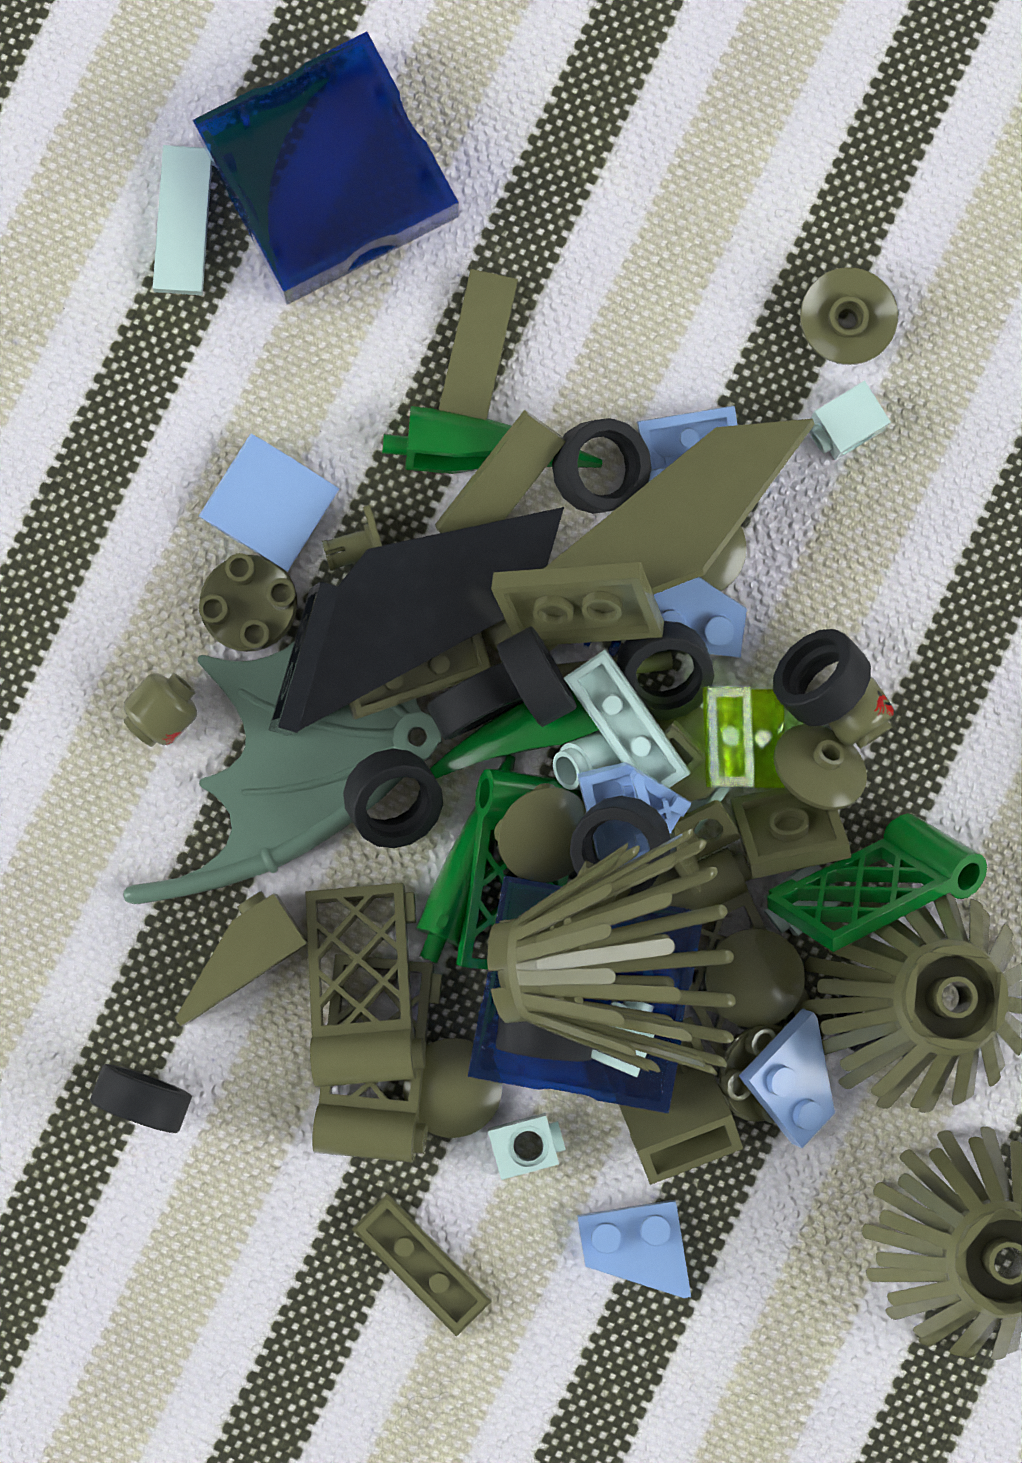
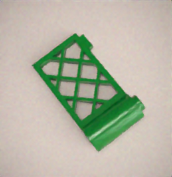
M485 769L482 772L476 789L475 804L478 821L473 848L468 899L461 928L456 965L488 970L487 958L472 957L474 940L488 926L491 928L496 923L495 920L504 914L506 900L490 913L481 901L482 888L495 877H497L507 892L510 882L503 873L507 868L503 859L496 863L488 852L491 830H495L497 823L503 819L507 810L516 800L526 793L533 791L540 784H553L557 788L574 793L583 801L580 790L566 789L554 777L496 769ZM487 863V865L490 867V870H488L485 873V866ZM569 875L553 881V883H543L546 889L557 891L567 884ZM528 881L524 885L537 887L541 883ZM478 913L483 917L479 922H477Z
M907 813L900 815L888 824L883 839L851 854V858L839 860L801 880L795 881L790 879L768 890L767 907L770 911L830 951L835 952L946 894H950L957 899L970 897L983 884L987 873V862L978 852L916 815ZM881 859L894 866L867 867ZM837 881H841V882H856V886H829V885H831V884H833V883H835V882H837ZM864 882L892 883V887H863ZM899 883H921L923 886L920 888L899 887ZM797 901H817V906H795L793 903ZM825 901L853 902V907L825 906ZM861 902L888 903L880 908L861 907ZM822 922H846L849 924L833 931L822 924Z

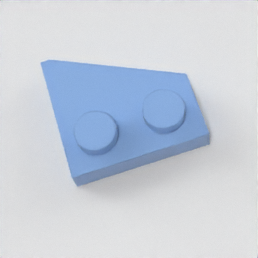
M701 577L654 594L664 621L680 622L695 630L705 642L709 654L741 658L747 612L745 606L722 593Z
M802 1008L739 1075L740 1079L791 1144L803 1148L835 1114L818 1019L813 1012Z
M675 1200L577 1215L585 1267L682 1298L691 1297Z

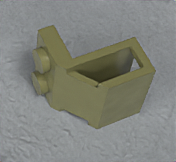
M691 1016L678 1021L695 1025ZM654 1035L656 1039L704 1051L701 1039L693 1038L692 1041L688 1042ZM646 1054L645 1058L655 1062L659 1066L660 1072L652 1070L648 1072L640 1069L638 1076L635 1077L603 1063L650 1185L743 1149L733 1116L714 1074L650 1054Z

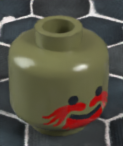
M158 673L150 674L125 700L124 710L127 717L123 721L127 728L148 746L153 747L156 743L170 745L175 742L197 717L196 706L191 700L196 692L183 678L175 673L169 679Z
M871 677L865 694L855 707L840 719L829 723V726L842 744L853 745L856 743L859 749H861L892 728L888 721L894 715V708L875 679Z

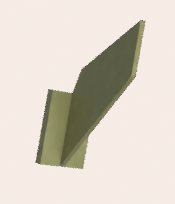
M813 419L716 427L544 569L494 572L491 590L512 635L532 626L545 645L661 638L664 620L654 594L705 575L815 425Z

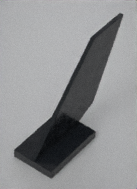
M564 507L369 548L338 586L319 582L310 588L268 730L286 736L296 734L305 727L505 619L491 590L493 573L544 569L550 559Z

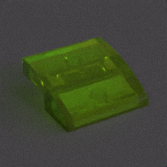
M702 687L706 787L740 789L786 788L781 782L774 766V749L780 737L785 733L784 706L778 701L773 689Z

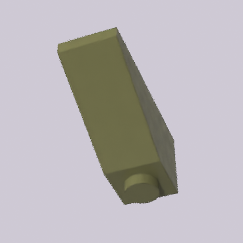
M260 891L237 906L241 915L231 921L175 1017L180 1026L187 1025L308 945L306 937L278 894L273 893L266 898L264 893Z

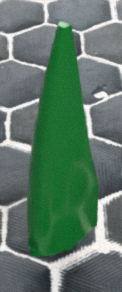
M411 406L408 436L384 434L382 453L405 455V470L447 474L475 471L479 469L512 425L490 419L483 420L441 411L439 409ZM580 450L577 461L578 468H601L602 459ZM553 459L550 461L547 467H552Z
M569 687L576 703L575 710L541 727L528 710L524 701L480 727L451 749L430 768V771L437 779L487 759L562 745L599 729Z
M507 755L497 770L513 772L516 758L512 755ZM476 805L468 816L442 866L415 930L427 934L419 957L435 964L438 963L446 942L459 947L461 928L468 899L473 848L478 821ZM491 830L488 852L491 856L497 841L494 830ZM486 863V866H485V873H486V872L488 871V869H489V866L487 865V863Z

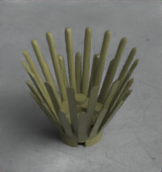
M694 828L685 831L634 860L632 859L637 856L640 846H634L627 850L628 843H626L518 918L499 921L500 923H495L491 927L488 940V972L498 971L501 988L491 989L497 1012L505 1023H531L648 1072L649 1070L660 1072V1068L652 1060L636 1055V1050L716 1075L717 1072L711 1065L727 1066L726 1060L719 1055L619 1028L688 1042L692 1041L693 1038L720 1043H731L734 1037L726 1030L673 1021L670 1016L665 1014L583 1000L597 999L712 1007L734 1006L736 998L730 993L680 990L674 987V980L669 976L615 974L729 964L733 961L734 954L729 949L673 953L675 950L673 940L667 934H659L720 920L728 913L727 907L722 904L611 929L612 925L669 907L673 901V894L713 880L718 874L716 867L704 868L571 917L601 901L671 869L675 864L703 851L706 841L699 840L651 864H645L689 840L694 833Z
M907 883L899 884V887L913 888L910 884ZM946 894L933 901L944 932L924 905L904 916L918 935L897 919L873 932L891 946L866 935L835 952L829 950L830 953L872 968L814 957L807 958L804 964L806 971L849 979L822 978L817 983L819 993L860 997L803 1000L800 1005L801 1009L811 1011L815 1015L863 1012L822 1021L821 1030L825 1035L847 1032L822 1040L824 1055L883 1037L840 1060L841 1068L849 1072L838 1080L843 1088L851 1089L906 1054L872 1087L871 1093L880 1097L876 1102L878 1107L883 1109L890 1108L932 1062L910 1103L912 1108H919V1112L926 1113L934 1109L957 1059L958 1064L951 1100L953 1105H958L974 1095L979 1050H981L989 1086H994L1000 1080V1072L1005 1067V1061L997 1033L1016 1055L1019 1056L1021 1054L1022 1039L1020 1035L1022 1033V1023L1009 1012L1022 1014V999L1016 998L1022 996V981H1020L1022 980V962L1003 973L1015 954V948L1011 942L1014 935L1009 926L1004 924L988 955L990 915L983 909V905L975 899H970L969 940L956 899L950 894ZM861 902V907H882L879 903ZM827 922L825 926L833 931L845 926L840 922ZM948 984H952L956 988L959 996L957 1006L951 1011L942 1002V993Z
M981 1127L982 1138H969L968 1142L984 1183L983 1186L952 1132L944 1130L939 1132L937 1137L946 1153L941 1148H934L929 1152V1157L954 1191L912 1150H905L901 1153L900 1160L927 1187L908 1173H904L899 1177L898 1185L923 1205L882 1182L876 1184L873 1193L878 1198L922 1223L884 1209L879 1215L880 1223L900 1232L870 1224H864L862 1227V1236L865 1239L924 1255L879 1251L876 1253V1262L884 1268H867L866 1275L870 1282H937L887 1294L888 1301L893 1306L886 1308L885 1311L893 1320L953 1304L913 1328V1332L920 1337L918 1341L925 1346H933L975 1318L949 1350L952 1355L972 1358L975 1357L1001 1322L991 1354V1359L1000 1360L1005 1358L1007 1354L1018 1350L1022 1333V1143L1015 1140L1010 1142L1011 1190L995 1130L991 1127ZM1007 1247L1013 1248L1015 1254L1013 1265L1006 1271L997 1272L994 1266L997 1253Z

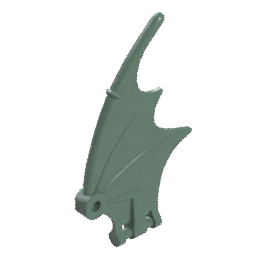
M294 642L284 650L252 661H228L200 655L198 663L235 706L243 722L246 735L245 748L241 756L230 767L199 781V785L203 789L213 794L222 802L230 814L232 829L225 847L202 868L175 879L131 885L124 890V900L131 904L161 901L223 888L269 871L273 874L276 873L278 867L311 851L352 823L350 816L345 810L343 791L349 774L360 761L375 752L392 748L411 751L424 761L432 759V754L438 745L442 743V735L432 716L421 711L416 699L353 720L349 707L346 705L298 731V733L286 736L269 731L268 729ZM422 729L426 732L427 739L423 745L414 746L409 742V734L412 730ZM404 777L388 780L377 787L369 797L366 811L385 797Z

